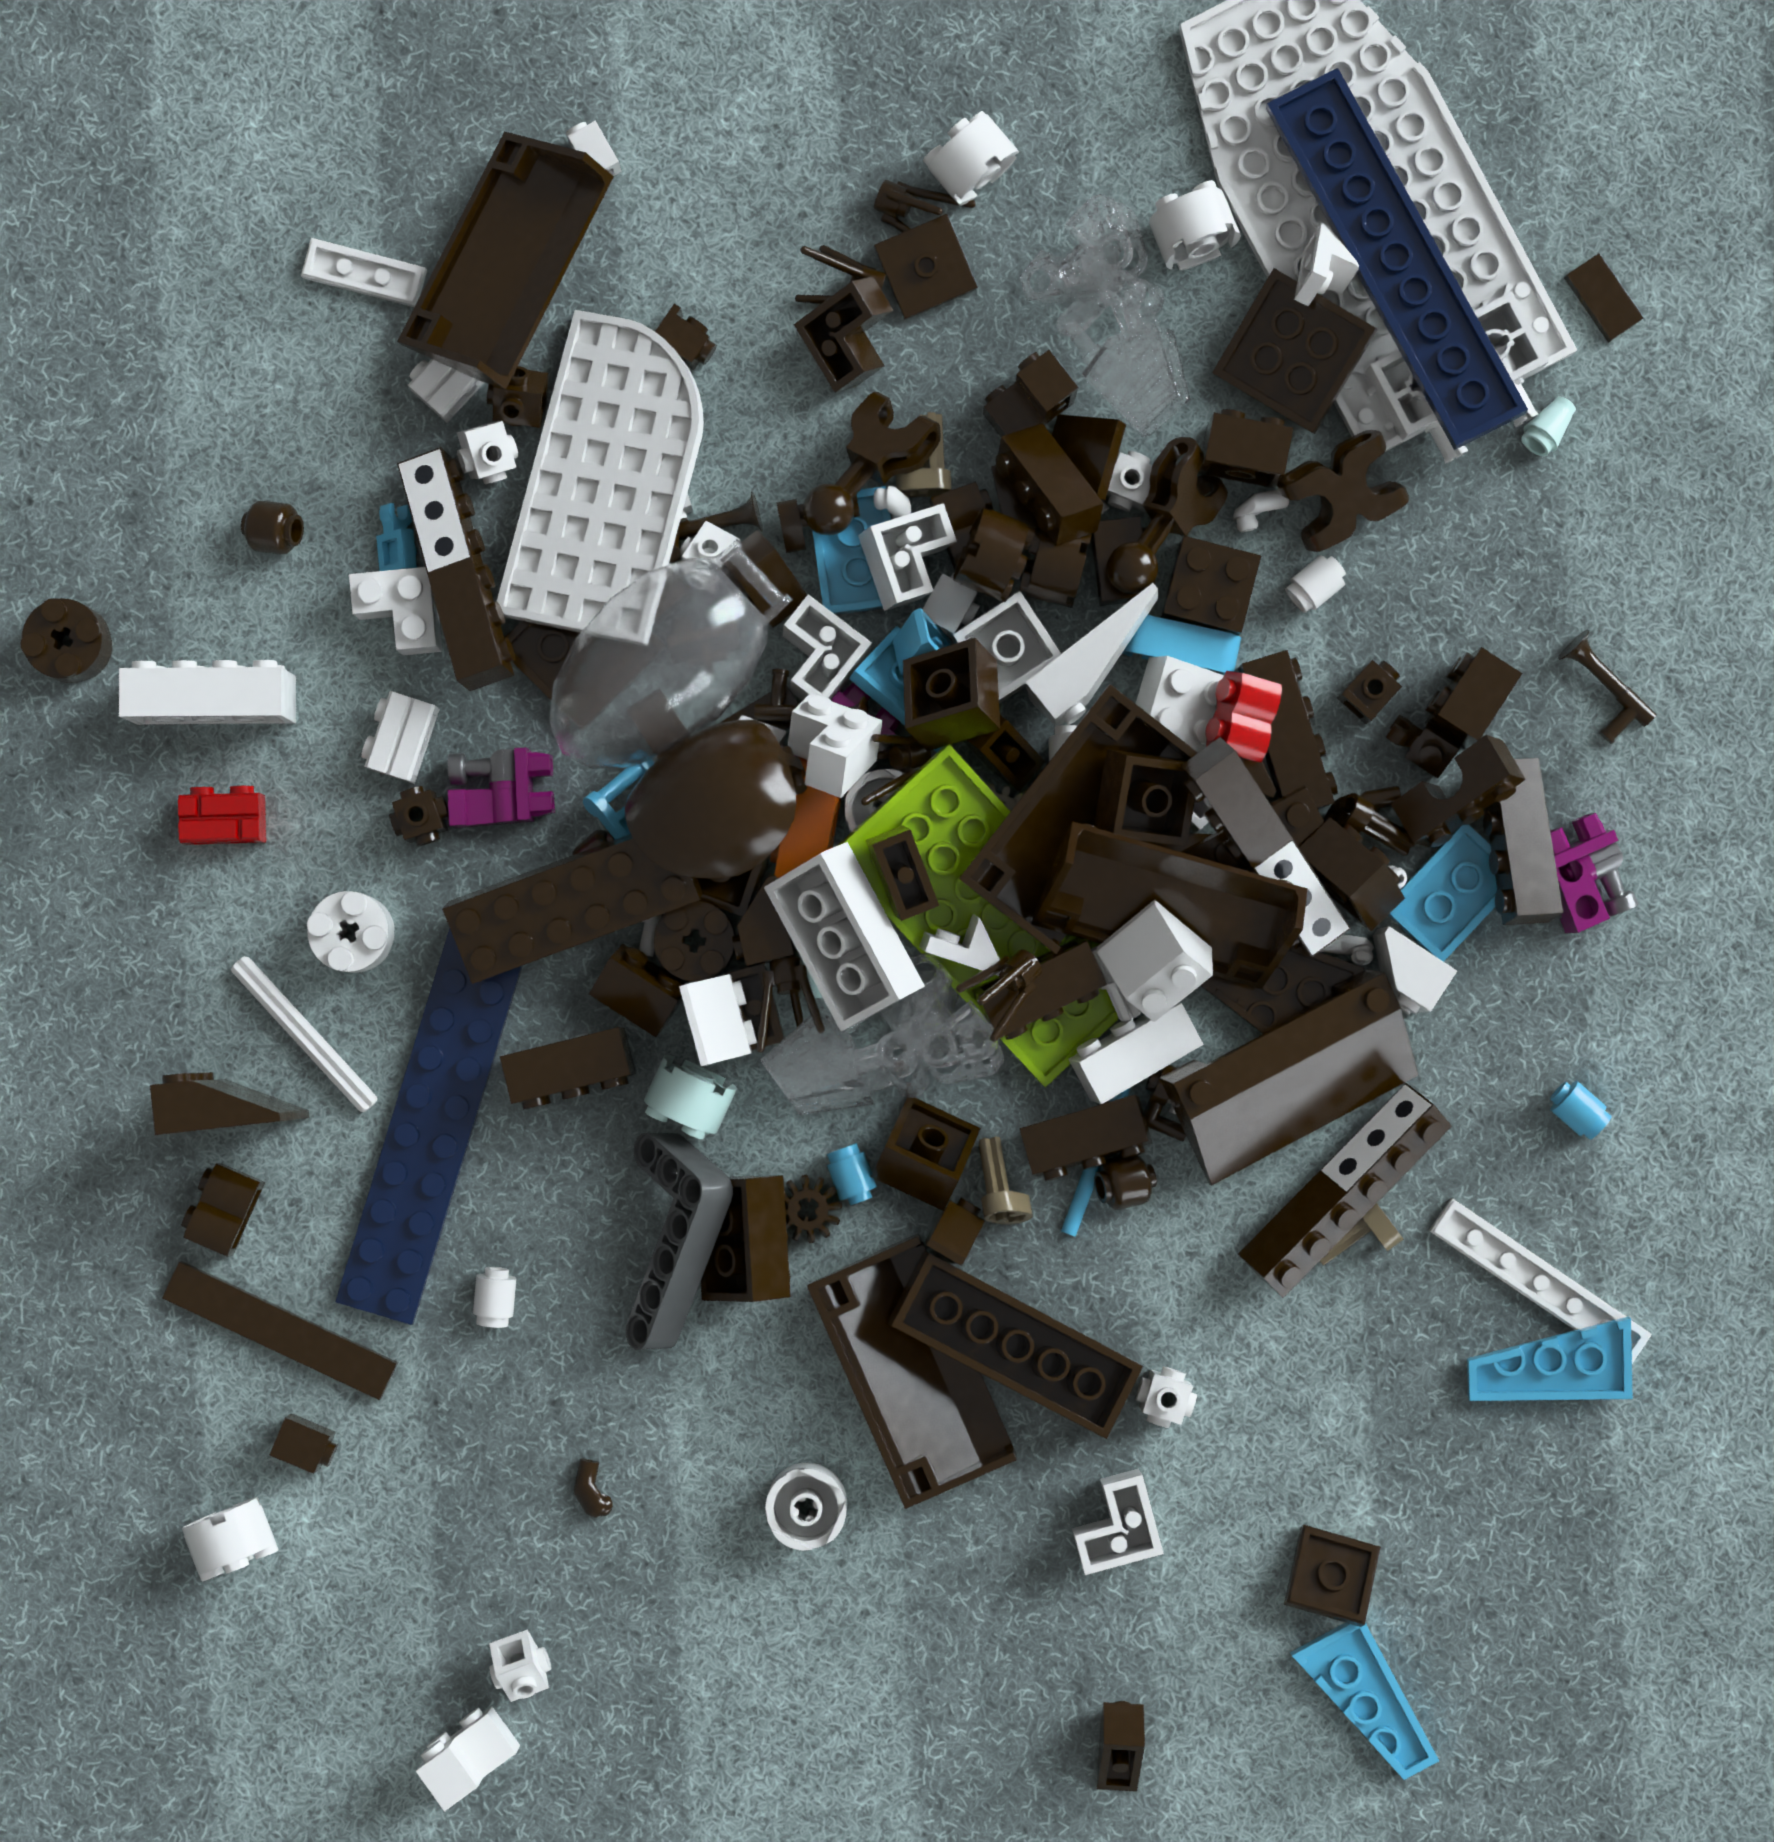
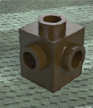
M518 366L506 389L488 384L487 404L493 405L492 421H503V423L511 426L523 425L540 428L547 406L548 373L527 370L524 367Z
M423 786L413 787L400 792L401 799L392 802L395 812L389 814L396 836L403 835L405 841L409 843L416 842L417 847L440 840L439 833L448 831L445 820L449 819V810L444 797H437L436 793L430 789L424 791ZM418 807L422 808L424 812L423 819L419 822H413L410 817L411 811Z

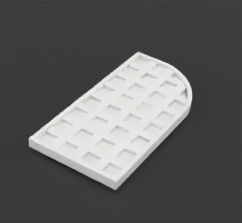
M579 310L574 311L497 602L506 618L643 646L648 645L700 447L704 422L700 394L688 366L663 337L641 323L619 317Z

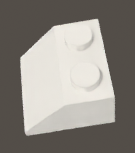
M1153 900L1097 947L1099 957L1124 998L1153 1022L1157 1021L1213 976L1212 947L1156 900Z
M1390 926L1377 929L1373 934L1379 969L1380 972L1386 974L1402 1012L1408 1015L1411 1012L1414 1014L1431 1012L1457 970Z
M727 974L679 986L701 1066L712 1065L752 1053L750 1045L756 1044L757 1038L752 1021H744L740 1006L747 1004L741 981L733 982L732 976Z

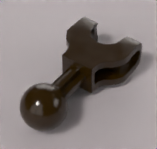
M873 392L868 395L856 408L851 417L853 439L846 447L851 465L835 484H822L815 487L804 500L803 515L808 526L819 534L829 536L844 531L850 525L854 516V503L852 499L869 479L884 486L891 477L897 474L913 472L925 464L940 442L941 430L939 423L926 416H918L906 427L899 429L888 428L894 418L890 398L879 392Z
M1179 437L1171 440L1157 457L1150 473L1149 494L1142 504L1152 520L1137 542L1124 543L1118 546L1109 556L1107 575L1112 585L1121 592L1137 594L1154 583L1158 574V562L1155 553L1168 534L1173 533L1186 537L1193 527L1212 522L1227 499L1228 491L1220 478L1207 475L1197 476L1204 460V454L1195 439L1191 437ZM1186 453L1176 466V462L1179 459V457Z

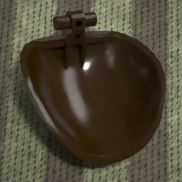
M736 720L715 724L692 734L671 747L644 773L627 797L624 808L627 826L639 849L651 861L663 869L681 876L695 878L739 876L764 861L787 835L795 817L796 795L802 794L807 790L804 780L806 773L800 758L794 756L791 747H781L774 734L765 724L757 720Z

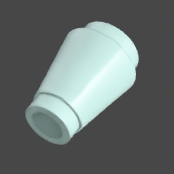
M1556 397L1538 416L1524 426V434L1521 437L1524 446L1539 456H1547L1549 452L1556 451L1572 415L1576 411L1573 403L1564 397Z

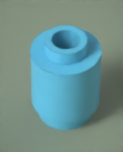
M1578 1081L1573 1082L1571 1085L1567 1082L1562 1083L1550 1097V1100L1554 1103L1550 1111L1579 1136L1584 1134L1590 1140L1597 1136L1611 1119V1115L1605 1111L1607 1106Z
M857 1143L828 1153L827 1156L830 1164H827V1168L837 1190L839 1200L848 1199L849 1204L854 1205L872 1198L870 1190L876 1188L877 1185L875 1179L871 1177L872 1171L865 1152H860Z

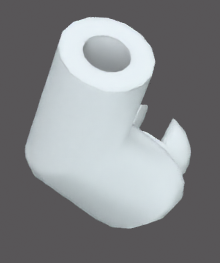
M888 486V489L878 488L874 491L875 508L878 510L888 509V512L892 514V519L911 514L909 498L896 487Z

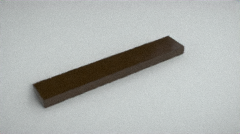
M183 1261L178 1263L162 1299L378 1400L382 1399L399 1363Z

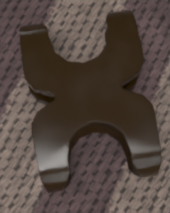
M1366 430L1336 445L1331 452L1330 468L1325 467L1318 461H1307L1286 473L1281 481L1278 482L1277 486L1281 495L1289 500L1299 501L1316 494L1320 496L1321 509L1318 517L1305 526L1301 532V539L1306 550L1320 552L1351 537L1356 529L1357 514L1362 515L1369 521H1380L1408 503L1409 495L1405 486L1397 482L1388 481L1370 488L1367 486L1366 473L1369 465L1383 455L1386 450V442L1380 431Z

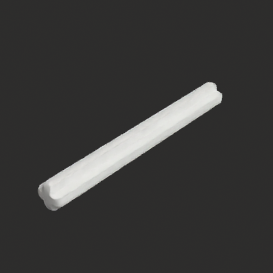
M244 956L232 966L231 972L360 1112L369 1110L378 1100L377 1096L249 957Z

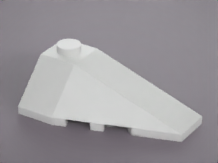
M1154 583L1150 584L1025 682L1030 701L1055 726H1060L1064 722L1070 725L1086 712L1084 706L1090 702L1158 600V588Z

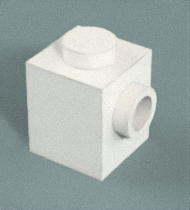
M942 573L922 610L946 636L952 638L953 634L959 630L962 624L967 626L973 621L980 606L974 603L977 597L976 591L953 580L954 573L951 577Z

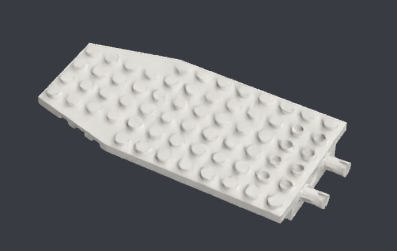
M1226 0L1181 23L1179 31L1217 185L1223 191L1226 201L1266 277L1268 278L1273 268L1298 282L1303 250L1321 223L1331 228L1266 110L1267 103L1338 68L1528 408L1525 415L1513 420L1515 427L1522 425L1524 421L1528 422L1539 414L1535 411L1522 383H1524L1526 378L1573 355L1577 348L1430 73L1420 62L1417 63L1405 50L1406 46L1397 36H1392L1379 22L1378 15L1369 6L1366 7L1360 0ZM1357 273L1343 293H1336L1330 289H1327L1324 294L1318 293L1378 329L1334 402L1351 437L1366 430L1380 431L1386 442V452L1425 431L1426 434L1431 433L1444 458L1445 464L1453 461V458L1456 457L1457 459L1467 453L1468 449L1465 446L1456 450L1453 449Z

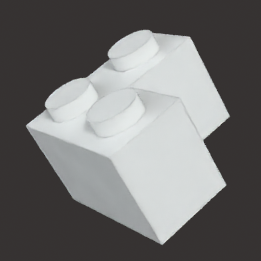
M944 503L870 526L858 535L884 611L921 600L933 592L922 557L943 551L957 542Z
M426 567L349 574L352 614L359 620L393 617L396 650L402 655L442 652L439 615Z
M809 594L783 626V637L809 656L791 679L790 691L802 701L809 694L824 696L832 700L835 694L841 691L848 682L854 670L870 654L872 644L867 638Z
M809 694L792 711L788 746L791 747L793 754L808 760L805 785L842 798L877 761L879 742H874L872 736L874 734H881L883 720L870 716L862 710L851 709L832 702L827 697Z
M1135 1469L1101 1478L1100 1482L1110 1518L1072 1528L1084 1574L1088 1575L1164 1554L1143 1475L1140 1470Z
M492 1706L483 1713L479 1707L470 1712L459 1722L462 1726L459 1731L451 1737L446 1731L440 1734L426 1746L427 1750L420 1755L423 1761L417 1768L416 1773L444 1812L475 1790L483 1777L515 1755L520 1747V1744Z

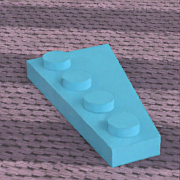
M1628 1316L1467 1358L1469 1401L1633 1399L1631 1318Z
M1343 1623L1290 1652L1293 1658L1361 1731L1403 1780L1439 1762L1435 1751L1366 1623L1362 1627Z

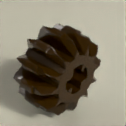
M807 1174L801 1176L803 1188L801 1190L797 1188L792 1180L786 1183L787 1188L793 1194L792 1198L785 1194V1203L788 1204V1207H785V1212L789 1216V1219L786 1220V1229L792 1224L797 1226L792 1235V1239L795 1241L799 1240L802 1229L807 1230L809 1243L815 1242V1228H818L825 1238L829 1237L830 1231L823 1223L825 1220L833 1225H839L840 1219L837 1216L828 1214V1210L841 1209L842 1202H827V1199L832 1197L837 1190L833 1186L822 1194L819 1190L824 1184L825 1179L823 1177H818L814 1189L809 1188V1177ZM804 1198H808V1202L812 1198L819 1205L815 1209L817 1217L809 1220L808 1215L803 1219L798 1214L802 1207L799 1201Z

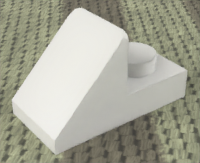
M1324 223L1320 224L1303 250L1294 300L1307 306L1310 305L1317 293L1324 294L1327 289L1336 293H1343L1359 269V265L1333 230Z
M975 914L970 919L962 944L959 943L961 936L937 929L936 935L924 932L919 946L927 953L982 971L1000 960L981 919Z

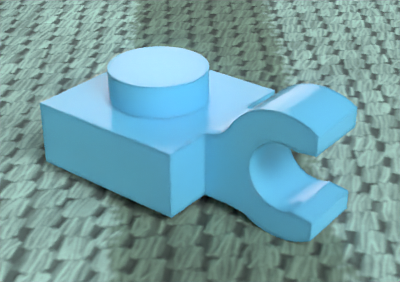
M394 503L380 506L379 516L383 525V534L376 536L379 571L417 568L413 529H406L412 522L408 505L397 507L398 517L395 514Z

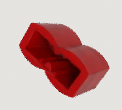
M1226 671L1216 687L1217 710L1206 726V747L1221 737L1237 752L1240 759L1261 763L1269 747L1271 723L1279 708L1282 692L1281 684L1245 673Z

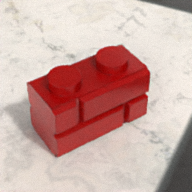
M230 786V793L214 794V787H190V795L178 796V832L181 844L266 843L265 795L254 793V786Z

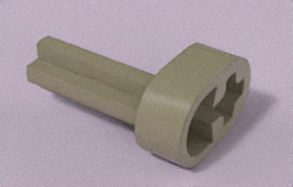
M927 412V415H919L938 422L941 437L937 448L921 469L907 474L896 475V488L908 498L934 497L952 490L951 471L945 469L942 414Z
M1000 1137L980 1139L979 1150L987 1195L981 1198L985 1221L1011 1225L1030 1220L1033 1214L1029 1195L1009 1191Z
M1376 1203L1320 1262L1323 1266L1370 1231L1374 1233L1387 1252L1404 1239Z

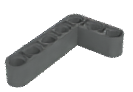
M642 1133L637 1137L634 1144L635 1161L645 1173L674 1199L627 1321L626 1338L628 1344L635 1350L667 1349L674 1347L680 1337L731 1203L733 1186L729 1177L682 1135L678 1133Z

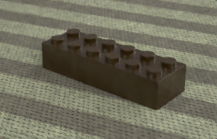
M629 834L450 900L442 910L470 980L474 984L699 901L703 892L697 878L678 875L663 869L651 861L639 849L632 835Z
M923 1252L887 1322V1325L1105 1439L1108 1438L1143 1368L1137 1362L926 1252Z

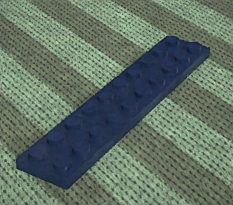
M1336 68L1268 102L1266 110L1333 232L1357 261L1359 269L1356 273L1453 449L1456 450L1525 415L1528 408L1339 69Z
M450 928L335 1301L336 1303L409 1325L414 1324L523 967L522 965L472 984Z

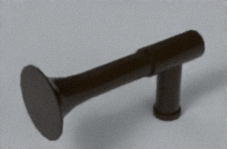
M751 491V497L748 501L736 509L692 521L680 522L669 562H675L680 558L679 541L696 535L705 521L721 529L740 524L754 525L763 532V525L754 493Z
M1587 629L1580 633L1561 652L1558 659L1570 658L1581 663L1624 707L1599 732L1610 744H1613L1615 738L1634 719L1645 727L1657 714L1594 654L1588 643L1587 636L1589 630Z
M772 669L770 703L755 705V720L760 722L791 723L792 711L797 706L784 705L787 678L790 673L788 670ZM862 696L859 703L848 708L859 709L868 714L866 697Z

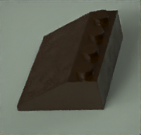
M213 1072L163 1075V1084L150 1085L155 1135L309 1118V1110L226 1079L214 1080Z

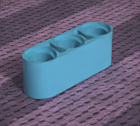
M1147 615L1122 654L1131 657L1133 653L1142 655L1141 659L1148 660L1149 657L1170 656L1224 675L1226 671L1234 672L1241 637L1224 631Z

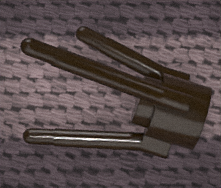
M886 179L879 189L874 209L883 213L882 222L895 227L903 233L911 228L900 221L898 216L905 218L911 207L936 215L943 213L942 208L916 199L914 196L953 205L958 204L950 194L912 187L900 181L896 184ZM971 200L962 206L973 208L976 203L974 200Z
M825 245L820 246V252L806 246L801 247L800 251L802 254L852 275L850 282L874 277L882 290L886 273L863 265ZM799 294L795 296V301L822 304L831 295Z
M874 734L872 736L874 742L895 744L890 750L878 751L877 760L889 759L891 766L896 770L904 772V774L862 798L861 804L866 806L902 786L931 759V750L927 751L912 735Z
M1021 949L1011 958L1004 956L993 966L974 975L956 987V991L961 993L999 973L1000 980L978 998L977 1003L981 1006L1005 987L1013 992L1019 990V993L991 1034L990 1040L993 1042L998 1040L1026 997L1036 989L1033 981L1042 974V967L1039 961L1027 950Z
M800 957L772 960L769 962L770 971L762 972L764 990L757 1041V1051L759 1053L765 1050L773 987L777 988V994L779 995L790 994L798 1034L803 1035L805 1033L799 997L801 988L817 1031L823 1033L825 1030L808 981L806 965H802Z

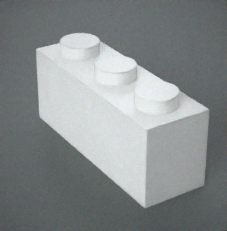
M1179 1002L1155 1022L1146 1015H1143L1134 1021H1121L1115 1024L1110 1029L1112 1034L1099 1041L1098 1038H1093L1078 1046L1076 1049L1078 1054L1069 1058V1061L1090 1101L1103 1104L1204 1044L1183 1004Z

